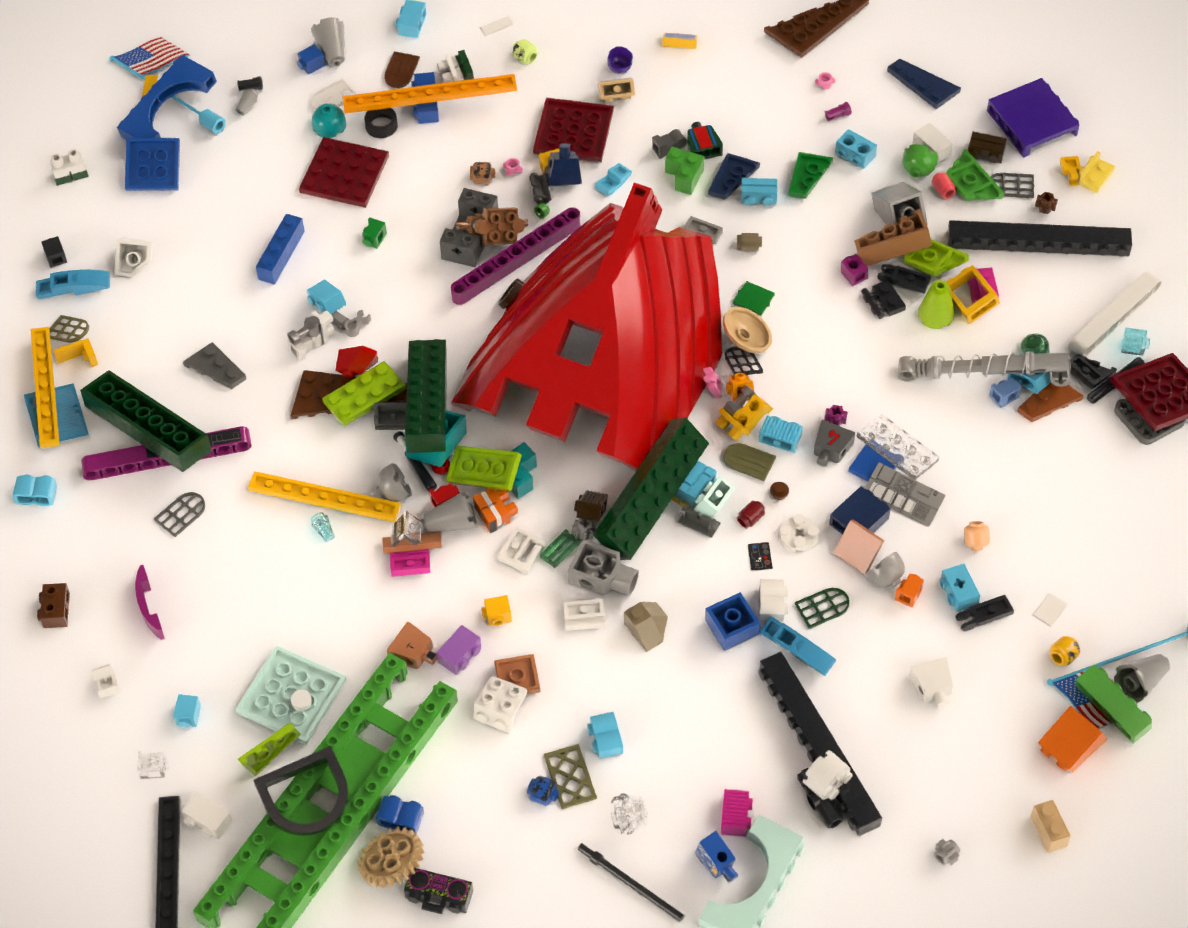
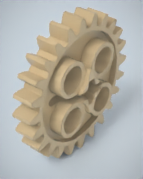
M397 827L393 832L389 828L386 834L381 831L380 837L374 835L373 842L367 841L369 846L368 848H362L364 854L358 856L360 861L357 864L362 878L370 886L373 884L375 888H378L381 885L385 889L387 884H389L392 888L394 882H398L400 885L401 879H409V873L415 874L413 869L420 867L418 861L424 860L422 854L425 853L422 848L424 845L417 833L415 834L412 829L408 831L405 827L401 831Z

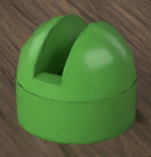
M541 203L534 208V212L538 218L543 219L550 213V208L545 203Z

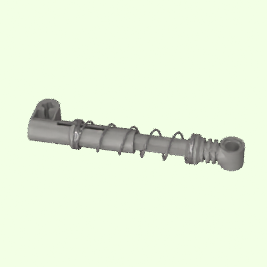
M1011 352L1009 355L999 356L993 353L991 356H982V359L978 354H974L972 359L963 360L957 354L954 360L946 361L942 355L932 356L927 360L923 359V361L921 359L917 361L912 356H902L898 361L897 377L901 381L910 382L918 376L922 377V375L923 377L928 375L932 379H940L942 374H948L949 379H951L952 373H965L966 377L969 378L970 373L982 372L986 378L987 375L1002 374L1004 377L1005 374L1020 373L1022 376L1023 373H1026L1027 376L1035 373L1050 372L1052 384L1063 387L1070 383L1071 363L1069 353L1034 354L1033 352H1026V354L1015 355Z

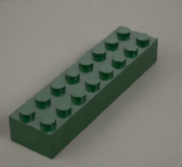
M446 339L409 341L405 428L407 453L446 452Z
M110 370L80 390L85 407L181 472L186 471L212 451L208 434Z
M686 417L675 418L670 421L593 533V536L604 547L620 552V560H631L709 445V442Z

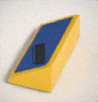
M664 32L662 47L696 49L698 35Z

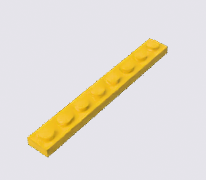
M49 327L32 328L30 331L40 448L60 446L50 329Z
M254 471L248 485V489L251 492L394 523L401 509V503L256 471Z

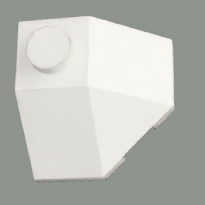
M129 237L116 239L114 275L133 277L152 260V242Z

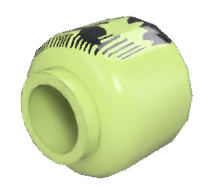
M527 39L516 41L513 45V57L521 63L528 64L536 60L538 56L537 47Z

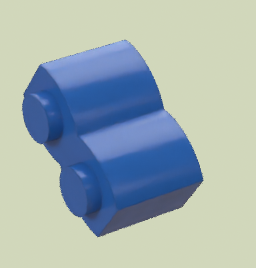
M395 795L384 796L376 815V824L384 828H391L392 830L399 827L401 831L406 827L408 831L412 829L416 834L424 815V807L416 801H402L400 797Z

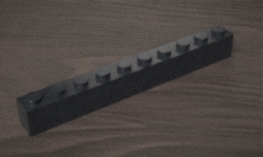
M949 220L947 246L954 249L1123 257L1130 256L1132 230L1131 228Z
M782 651L761 660L758 674L762 681H766L770 695L772 697L775 696L778 701L777 705L780 712L785 713L787 716L789 727L796 731L798 742L801 746H805L810 762L813 763L820 756L825 758L827 756L825 752L832 751L850 767V772L853 775L846 784L843 783L838 788L839 793L835 797L838 801L837 805L842 814L845 813L848 818L847 821L850 829L856 831L858 836H861L880 827L882 822L881 814Z

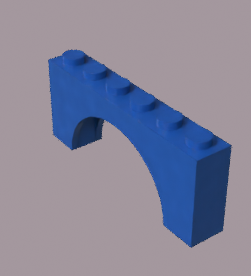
M181 54L151 87L148 93L141 98L140 102L130 110L124 120L119 123L117 129L121 138L125 140L126 138H161L160 133L153 128L154 117L160 106L170 97L181 92L201 91L207 94L217 83L214 72Z

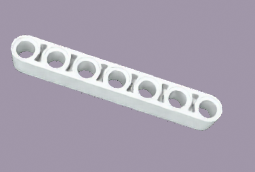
M1147 270L1144 271L1071 339L1068 348L1076 354L1087 357L1159 289L1162 281Z

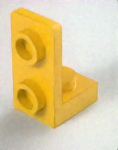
M89 338L53 350L57 363L83 355L85 362L89 361L91 367L99 365Z

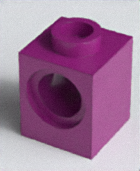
M857 253L847 256L841 261V273L852 287L868 279V267Z

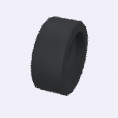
M392 108L370 110L364 116L366 131L374 138L381 139L392 136L398 128L397 115ZM384 117L391 120L385 126H374L371 124L377 118Z

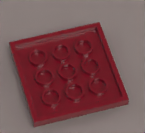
M546 97L533 146V154L538 155L559 149L560 144L566 143L570 145V151H574L579 160L602 163L614 106Z
M323 137L301 182L299 193L366 208L389 158V151Z
M1174 353L1111 376L1110 382L1154 431L1188 418V368Z

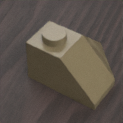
M639 602L624 611V625L646 652L663 643L668 616L657 602Z

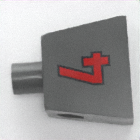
M821 420L814 445V455L818 456L817 463L823 467H826L829 461L839 463L853 446L856 432Z

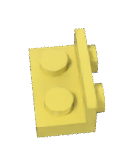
M1099 151L1094 156H1090L1086 167H1082L1078 174L1080 177L1078 184L1095 193L1099 192L1115 170L1114 165L1100 159L1101 152Z

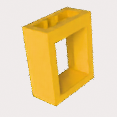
M974 265L964 268L960 274L946 281L949 284L954 305L969 324L1000 304L998 295ZM975 277L988 294L966 308L953 291Z

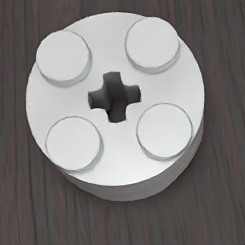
M832 751L825 752L827 754L825 758L818 757L809 767L805 774L808 776V779H803V783L821 799L829 798L833 800L839 793L838 788L843 783L846 784L853 774L850 772V767Z

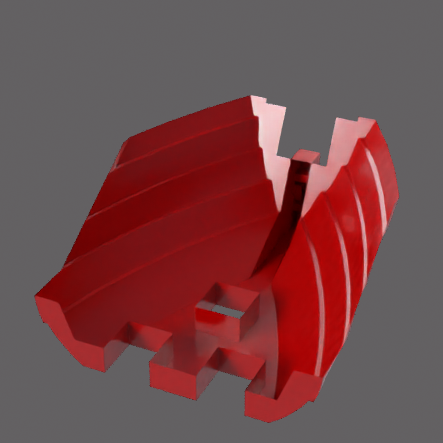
M634 182L624 208L610 202L575 230L523 281L524 284L518 294L506 307L504 314L490 331L486 341L470 360L461 383L451 401V405L469 412L475 409L496 417L511 382L539 392L526 426L532 431L562 442H566L579 407L608 417L609 420L596 451L599 455L623 463L636 472L670 421L675 418L686 417L688 419L706 387V382L703 379V376H706L703 369L711 367L714 372L722 356L719 284L711 236L682 227L669 232L655 229L662 213V208L658 204L656 196L653 195L652 188ZM573 325L602 335L590 366L560 356Z

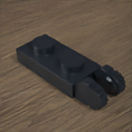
M886 263L882 264L881 270L883 272L878 273L877 276L880 281L889 280L891 284L924 294L931 281L930 275Z
M1004 594L973 605L969 609L957 613L955 618L957 621H962L972 616V620L966 621L961 625L962 631H968L976 626L979 627L1013 615L1014 609Z

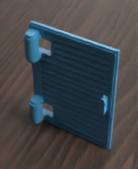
M74 383L55 387L59 441L89 435ZM32 392L24 394V399L37 446L40 448L37 405L33 403V399H36V393Z

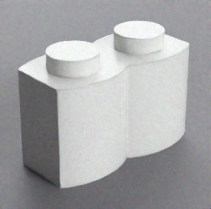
M760 579V621H767L770 616L778 621H784V615H788V603L784 602V597H788V585H784V579Z

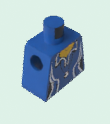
M714 831L699 842L694 854L714 878L723 875L726 881L731 883L739 876L733 869L736 858L717 831Z

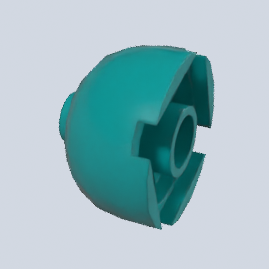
M322 104L312 114V129L320 137L334 138L338 133H343L346 128L345 114L335 104Z

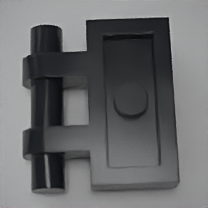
M889 280L873 285L872 292H869L867 288L861 290L864 301L870 305L872 313L878 319H882L885 316L883 313L885 311L890 317L906 310L905 303Z

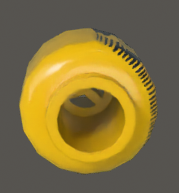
M1069 636L1060 637L1050 647L1051 659L1058 665L1068 666L1080 655L1079 643L1076 639Z

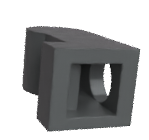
M674 129L669 134L663 136L655 135L652 137V149L659 159L667 156L671 146L682 149L687 143V139L679 129Z

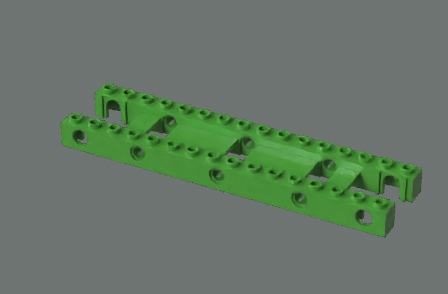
M389 652L313 752L315 753L331 746L345 775L348 786L347 802L349 803L342 816L334 825L323 832L300 836L281 830L266 814L194 908L193 913L196 921L207 928L220 927L221 919L219 912L224 903L227 902L231 908L233 905L236 906V901L249 886L275 902L269 911L263 914V919L256 928H292L377 813L383 797L390 795L457 704V690L439 681L437 685H433V690L425 701L419 704V709L410 721L396 715L383 706L388 699L391 700L392 698L391 684L394 678L397 676L398 681H405L408 670L406 661ZM372 724L395 737L396 740L388 751L384 753L358 738L364 728L367 729ZM327 763L309 769L293 778L274 803L282 816L295 823L307 824L319 821L329 814V812L310 802L317 791L319 792L322 787L338 796V787ZM272 853L300 868L289 884L260 868L265 859L270 857Z

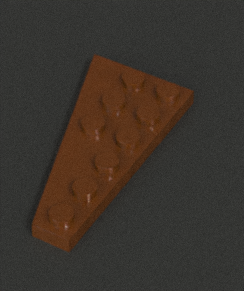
M869 0L827 2L818 9L815 7L794 15L793 19L785 22L783 20L779 21L777 25L772 27L766 26L764 27V33L802 58L869 5Z
M303 370L290 415L291 420L298 419V416L308 415V417H314L315 414L320 413L332 414L323 403L322 398L356 377L346 378L340 374ZM405 383L406 389L384 403H405L407 401V383Z

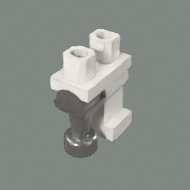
M327 310L321 314H318L316 311L312 312L310 317L305 318L304 326L297 332L292 330L287 333L289 351L299 362L306 359L305 354L310 350L319 348L322 343L324 345L329 343L328 336L335 333L334 327L331 324L333 317Z

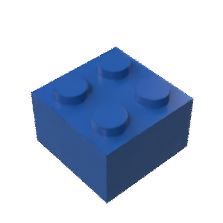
M741 592L705 608V621L724 651L760 633V622Z

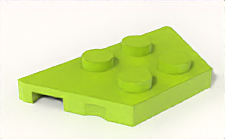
M932 239V246L904 256V264L934 277L969 261L968 254Z

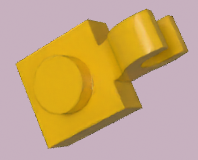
M1078 156L1060 157L1063 175H1068L1070 186H1077L1076 180L1079 179L1078 174L1081 169Z

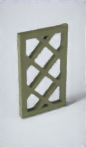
M579 744L543 754L551 779L556 784L555 776L557 773L567 777L563 786L557 784L556 788L559 790L558 800L562 810L597 799ZM576 750L579 757L578 760L575 761L568 758L569 752ZM556 756L561 760L554 767L551 765L549 758ZM564 761L574 765L570 774L560 770ZM578 767L583 769L585 775L583 780L573 776ZM570 780L581 784L577 792L566 788ZM584 786L589 787L590 796L584 797L580 795ZM565 792L574 797L571 801L564 803L562 793Z

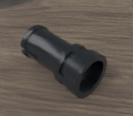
M261 76L252 77V79L237 80L239 91L246 89L263 90Z

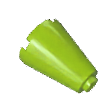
M937 280L932 283L919 305L918 318L921 319L922 324L926 327L942 329L943 326H949L952 323L955 311L949 284L945 281Z

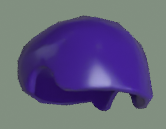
M615 46L609 51L607 65L611 71L620 74L626 73L631 69L633 54L628 48Z

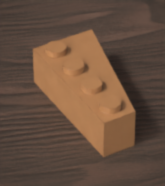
M920 209L914 211V215L910 217L904 216L899 218L900 222L894 225L889 223L879 232L873 231L854 240L857 254L866 266L932 246L929 229Z

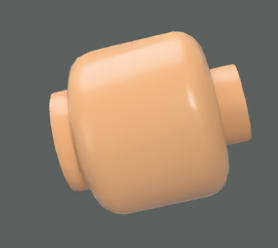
M971 521L964 528V544L971 547L973 551H981L983 547L990 543V529L983 521Z

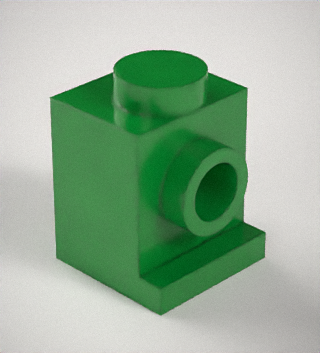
M369 217L368 226L364 227L362 232V243L367 247L378 249L387 234L386 223Z

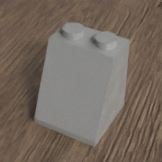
M900 182L871 193L874 210L886 225L889 223L894 225L900 222L899 218L904 216L910 217L918 209H920L928 225L923 196L920 190L905 182Z

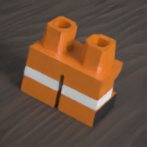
M488 489L472 496L473 506L490 533L496 531L497 527L503 523H511L510 518L518 514V508L514 502L504 505L503 502L510 500L506 490L496 491L495 489Z

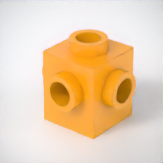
M744 373L730 375L729 382L726 383V392L730 394L733 401L743 393L741 389L744 385H747L754 391L753 381Z

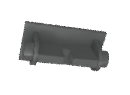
M535 172L531 173L529 181L531 186L534 187L532 188L534 202L538 205L541 203L548 204L552 198L546 173L544 172L541 176Z
M688 506L682 507L680 511L682 515L677 523L710 538L714 536L721 524L714 518L711 519L704 515L698 516V512L693 511Z

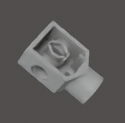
M583 539L567 570L568 583L603 596L612 590L630 596L637 584L639 570L621 564L620 552Z

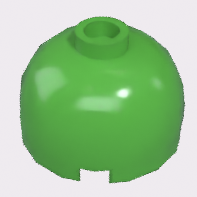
M912 144L909 148L906 147L904 149L902 164L912 177H924L930 175L935 170L939 156L937 152L933 151L932 153L929 151L927 146Z

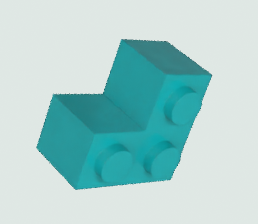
M525 442L511 450L522 454L511 490L518 499L534 489L533 476L529 472L537 467L536 453Z

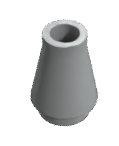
M250 89L243 91L235 111L240 115H244L257 102L258 95Z

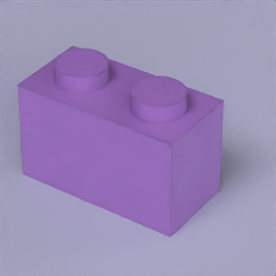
M461 625L436 652L437 662L457 675L460 670H464L467 667L469 660L473 656H477L481 651V638Z

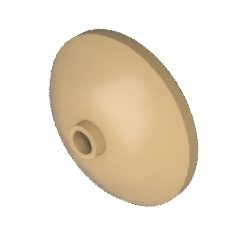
M742 307L730 308L724 314L722 320L724 331L730 341L738 348L749 353H763L771 346V331L759 315Z

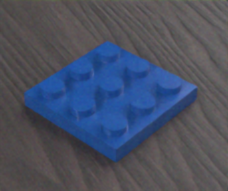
M126 138L125 190L179 191L180 139Z

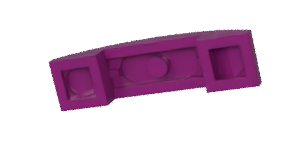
M144 564L139 566L136 575V599L146 625L156 637L163 640L165 637L158 614L150 615L144 592L150 591L151 587Z

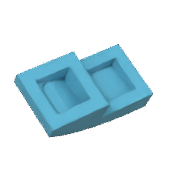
M618 163L608 169L605 177L595 182L594 188L608 197L632 175V171Z

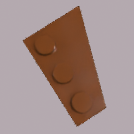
M1050 382L1038 394L1033 393L1018 407L1017 412L1030 422H1034L1050 415L1059 408L1068 407L1070 403L1083 400L1084 395L1070 385L1058 387Z

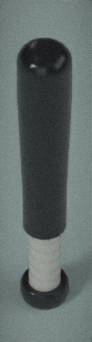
M398 431L393 435V439L400 444L407 458L404 433ZM407 458L428 492L430 489L436 490L437 484L423 463Z

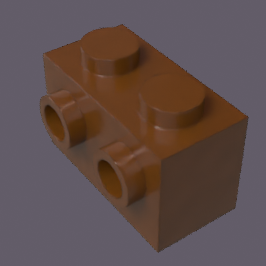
M67 583L43 584L42 592H39L41 607L37 610L38 621H41L43 628L68 627L70 591Z

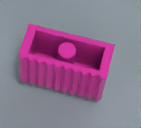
M724 789L721 835L745 837L746 829L750 830L752 817H747L748 810L752 811L753 798H749V791Z

